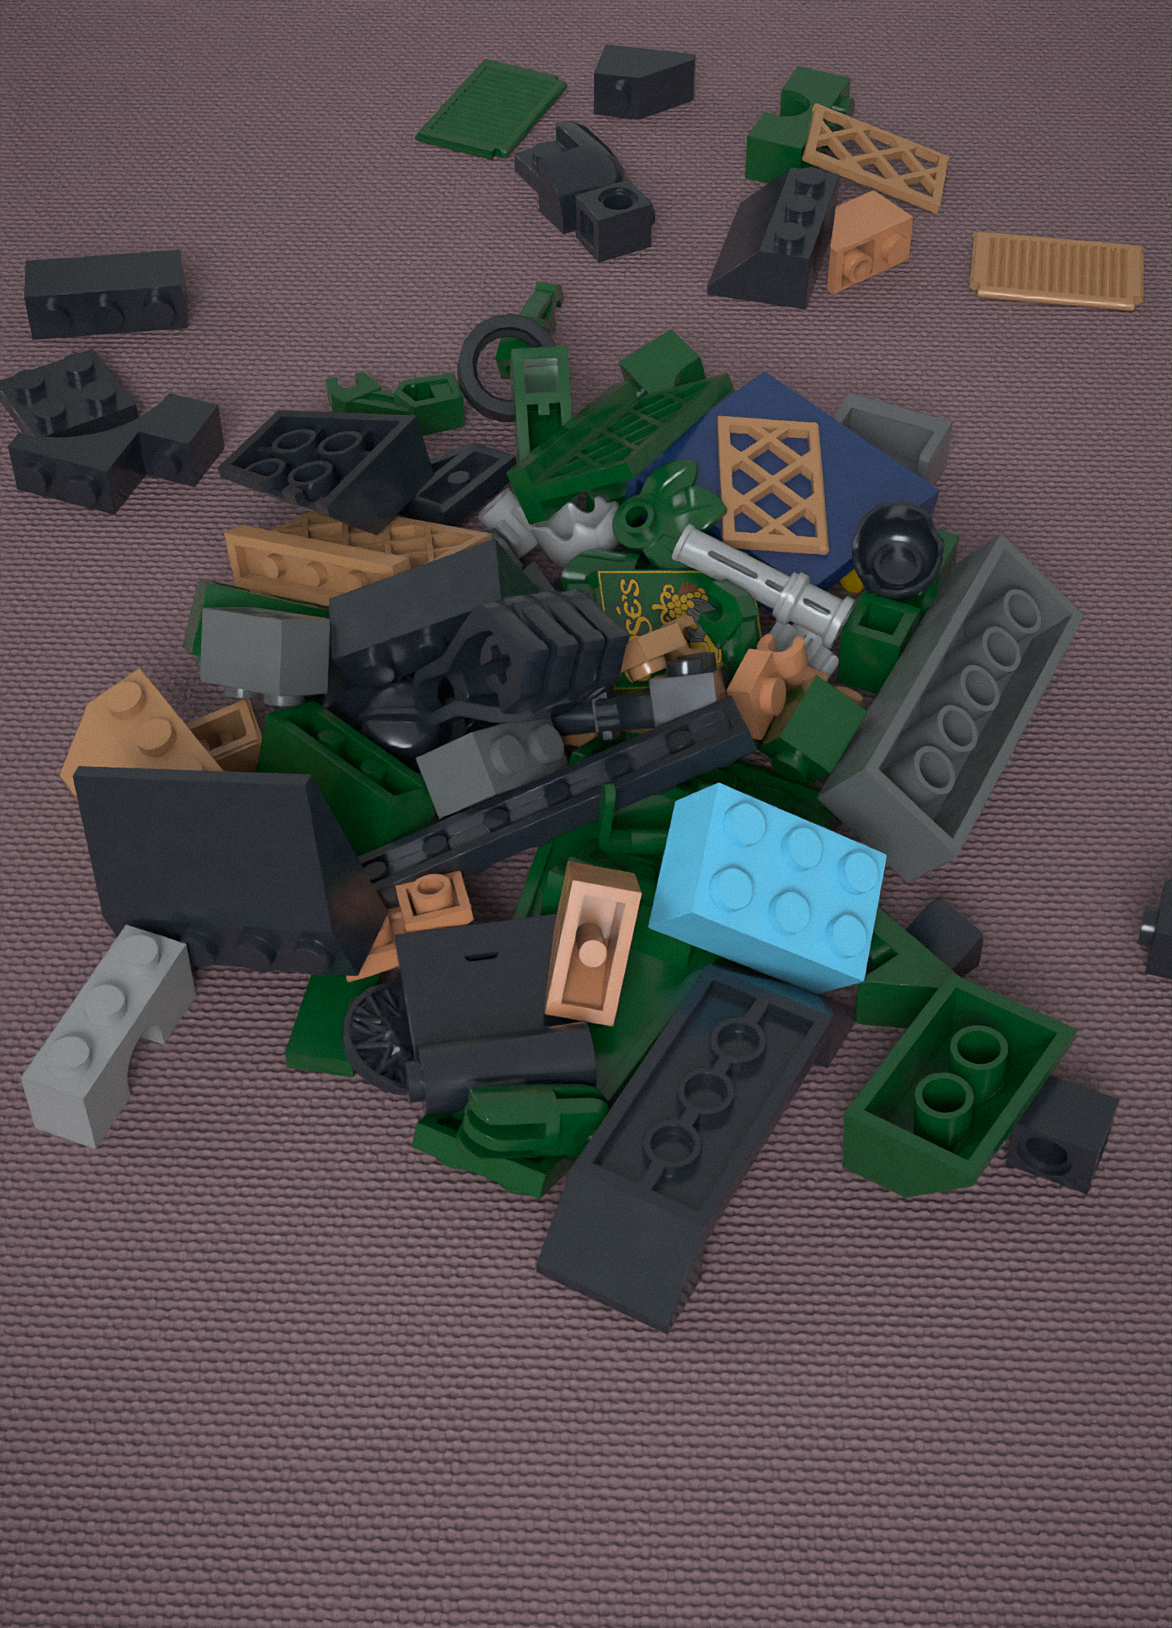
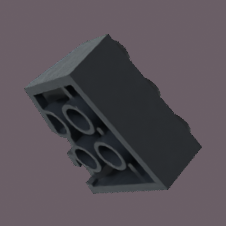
M278 410L218 467L219 474L223 479L376 536L408 503L415 499L416 494L434 476L417 416Z

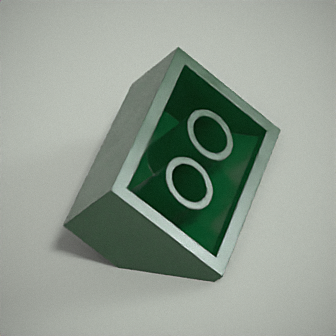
M950 973L845 1111L842 1167L904 1198L974 1186L1075 1041L1077 1029Z

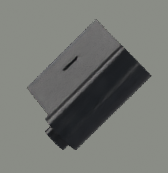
M556 914L394 935L414 1059L403 1062L406 1092L409 1104L422 1102L425 1116L464 1111L472 1086L580 1083L596 1087L595 1053L587 1023L544 1013Z

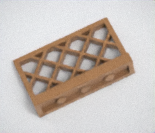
M310 511L272 530L239 525L224 532L235 586L328 607L330 598L492 540L491 533L395 516L376 536Z

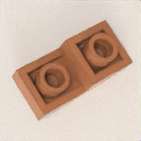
M461 871L442 875L429 874L412 882L395 885L400 907L387 909L388 915L359 975L346 976L347 982L373 976L397 967L398 961L394 935L466 926L474 920Z

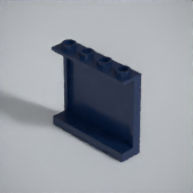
M763 372L711 408L635 478L629 479L625 500L632 496L640 494L647 478L652 472L672 461L685 459L694 460L698 464V477L695 486L709 490L719 498L716 433L718 416L815 422L819 425L829 553L818 555L747 549L737 550L790 577L794 572L797 574L802 572L810 576V584L827 591L854 569L851 555L852 541L859 521L864 515L878 504L902 500L925 509L932 516L940 490L767 372ZM730 433V444L740 452L757 442L748 434ZM787 437L781 441L800 456L808 452V442L805 438ZM770 450L752 460L772 476L788 466L786 462ZM741 469L732 473L733 488L742 495L760 485ZM801 473L784 484L804 500L812 495L811 481ZM773 493L768 494L755 503V505L775 520L792 509ZM743 512L734 517L735 532L757 533L762 529L760 525ZM648 514L639 518L646 522ZM805 517L800 518L787 527L796 536L815 537L814 524ZM721 520L704 533L721 541ZM758 601V604H759L760 606H762L764 609H766V610H767L768 612H770L771 614L773 613V610H774V609H772V608H770V607H768V606H766V605H764V604H762V603H760V602Z

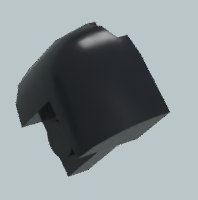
M573 121L556 123L555 141L536 144L533 148L514 154L515 172L539 194V211L562 234L576 230V195L627 180L622 164L611 149L586 126Z

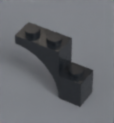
M169 393L162 402L143 416L107 431L61 438L39 437L19 433L8 445L17 490L114 515L146 475L196 487L225 448L219 405Z

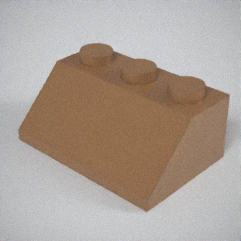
M138 668L87 703L60 777L77 798L73 774L78 766L200 771L223 770L144 672Z

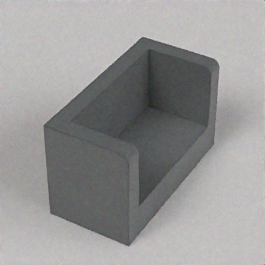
M850 392L833 416L834 419L933 486H935L947 466L952 421Z

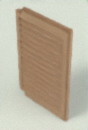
M974 232L969 288L977 290L978 298L1134 311L1135 305L1143 303L1144 247Z

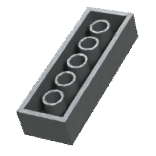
M999 534L956 563L818 794L817 799L867 846L886 854V863L907 883L956 858L1078 629L1084 614L1002 534Z

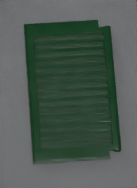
M484 59L415 135V140L491 160L495 156L506 159L564 92L567 84L564 81L558 80L556 75Z

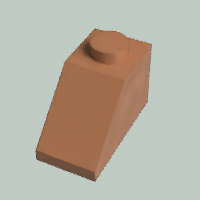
M568 861L554 926L544 1007L545 1014L608 1026L614 1025L642 895L635 873Z

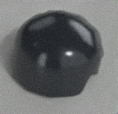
M902 500L878 504L864 515L859 521L852 541L851 555L853 567L862 584L870 593H876L878 596L894 601L918 597L937 581L944 559L942 556L944 544L934 526L931 514L923 508Z

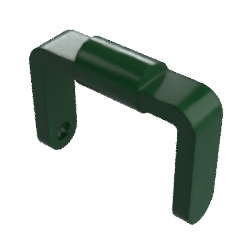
M603 783L595 828L600 849L607 853L664 855L669 828L611 830L616 799L615 785ZM699 784L697 792L710 787V784Z

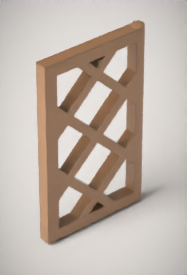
M818 103L813 105V114L802 161L937 214L941 206L947 164L950 160L949 156ZM823 119L843 126L845 129L832 132ZM868 137L888 144L891 148L879 151ZM855 140L865 154L852 157L841 142ZM828 145L838 159L816 151V148ZM915 156L935 163V167L925 169ZM901 158L912 173L899 175L888 161ZM875 164L885 178L865 171L861 167ZM921 182L930 193V196L910 189L908 185Z
M718 416L716 433L719 498L728 509L727 514L721 519V541L735 549L818 555L828 554L829 540L819 425L815 422ZM730 433L748 434L757 442L740 452L730 444ZM787 437L805 438L808 442V452L800 456L781 441ZM767 450H770L788 464V466L773 476L752 461ZM739 469L760 484L745 495H742L733 488L732 473ZM799 473L811 481L812 495L805 500L784 485ZM770 493H773L792 508L776 520L755 505L756 502ZM743 512L760 525L762 529L757 533L735 532L734 517ZM805 517L814 524L815 537L796 536L787 527L800 518Z

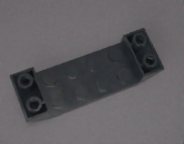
M734 961L707 964L572 1166L536 1263V1272L668 1335L702 1278L705 1242L814 1063L825 1068L829 1067L856 1022L857 1012Z

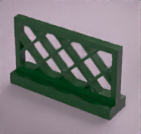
M728 372L636 397L630 380L611 385L506 472L529 525L547 521L579 492L635 478L734 388Z

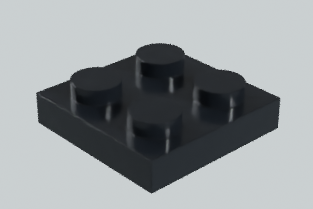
M93 349L82 353H73L62 360L33 370H23L12 377L0 380V403L21 432L26 435L59 438L90 435L122 426L138 418L135 402Z

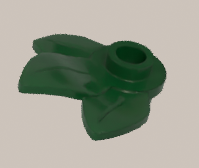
M682 459L665 464L652 472L647 478L641 493L628 498L618 507L613 517L612 528L616 539L623 547L634 552H644L655 568L661 570H691L694 568L681 561L677 562L672 559L673 551L688 524L695 526V529L704 533L719 522L727 514L728 509L709 490L695 486L698 477V464L694 460ZM648 514L647 521L642 526L632 527L639 517Z

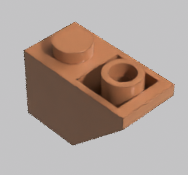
M875 190L836 206L830 246L827 290L834 295L909 260L914 217Z

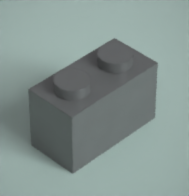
M252 606L203 608L200 681L225 686V696L260 698L264 694V704L274 706H295L302 703V695L327 694L330 619Z
M551 717L524 723H504L471 732L416 758L439 819L463 812L568 766L562 738L554 728Z

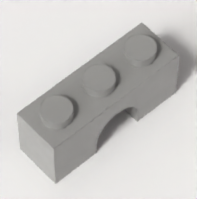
M125 925L21 1076L36 1129L94 1149L98 1148L131 1097L127 1073L129 1061L138 1039L142 1037L164 1045L196 996L187 945L185 943Z

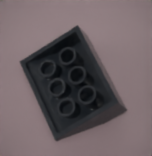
M78 766L73 774V781L102 915L117 937L125 925H129L185 943L190 964L198 967H210L212 965L244 967L258 972L282 970L305 972L313 976H325L327 974L359 975L388 915V911L311 775Z

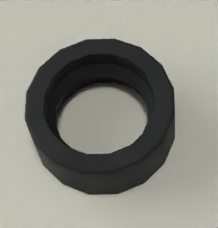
M517 314L495 315L476 325L464 340L457 364L458 383L468 404L481 415L500 422H513L512 400L494 397L484 389L478 378L477 362L480 353L490 342L506 337L523 340L531 348L554 347L556 344L550 333L533 319Z

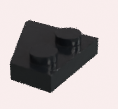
M471 443L452 450L443 457L430 459L434 476L416 494L415 499L408 503L398 515L409 519L454 527L510 482L506 472L517 464L516 457L477 443Z

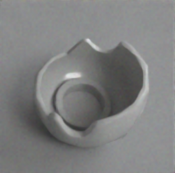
M598 496L594 499L595 509L592 512H584L573 502L569 501L547 521L534 523L531 531L549 560L564 569L573 557L588 549L615 551L620 543L613 533L612 522L614 514L620 506L617 501L606 502L602 497Z

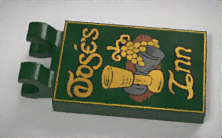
M595 570L585 576L586 584H569L564 586V592L582 589L590 593L592 599L620 627L624 628L629 635V641L658 630L662 625L681 616H692L694 624L683 630L687 646L691 649L704 646L707 652H715L716 663L723 662L721 649L717 650L697 623L702 612L717 610L721 615L723 614L721 602L708 594L712 582L717 580L698 570ZM752 598V600H753V602H754V604H755V606H756V608H757V610H758V612H759L758 601ZM760 615L754 620L757 645L763 637ZM665 668L637 681H633L629 671L621 673L620 681L614 685V692L619 693L650 688L649 680L666 672L667 669Z

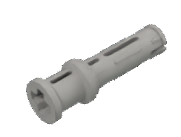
M688 524L683 531L672 554L673 560L681 561L717 581L730 580L749 593L753 599L774 609L772 615L777 618L776 621L783 625L791 621L822 637V644L830 649L842 632V628L856 602L855 599L849 596L840 599L810 584V576L802 572L800 574L794 572L790 577L750 557L746 553L695 529V526Z

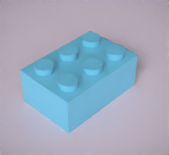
M716 783L675 801L648 928L815 994L864 982L887 855L721 783Z

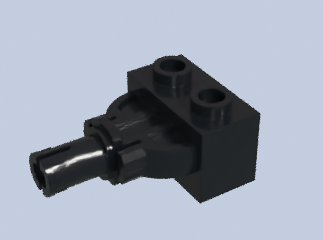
M715 652L679 656L676 661L666 662V672L649 680L650 688L615 693L613 685L594 699L588 701L580 699L576 702L577 704L565 715L551 717L552 723L560 736L597 733L598 737L603 738L604 742L615 741L620 738V730L660 727L727 698L726 690L735 675L734 660L716 663Z

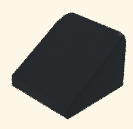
M938 897L927 905L905 929L961 978L979 966L984 940L983 934L942 898Z

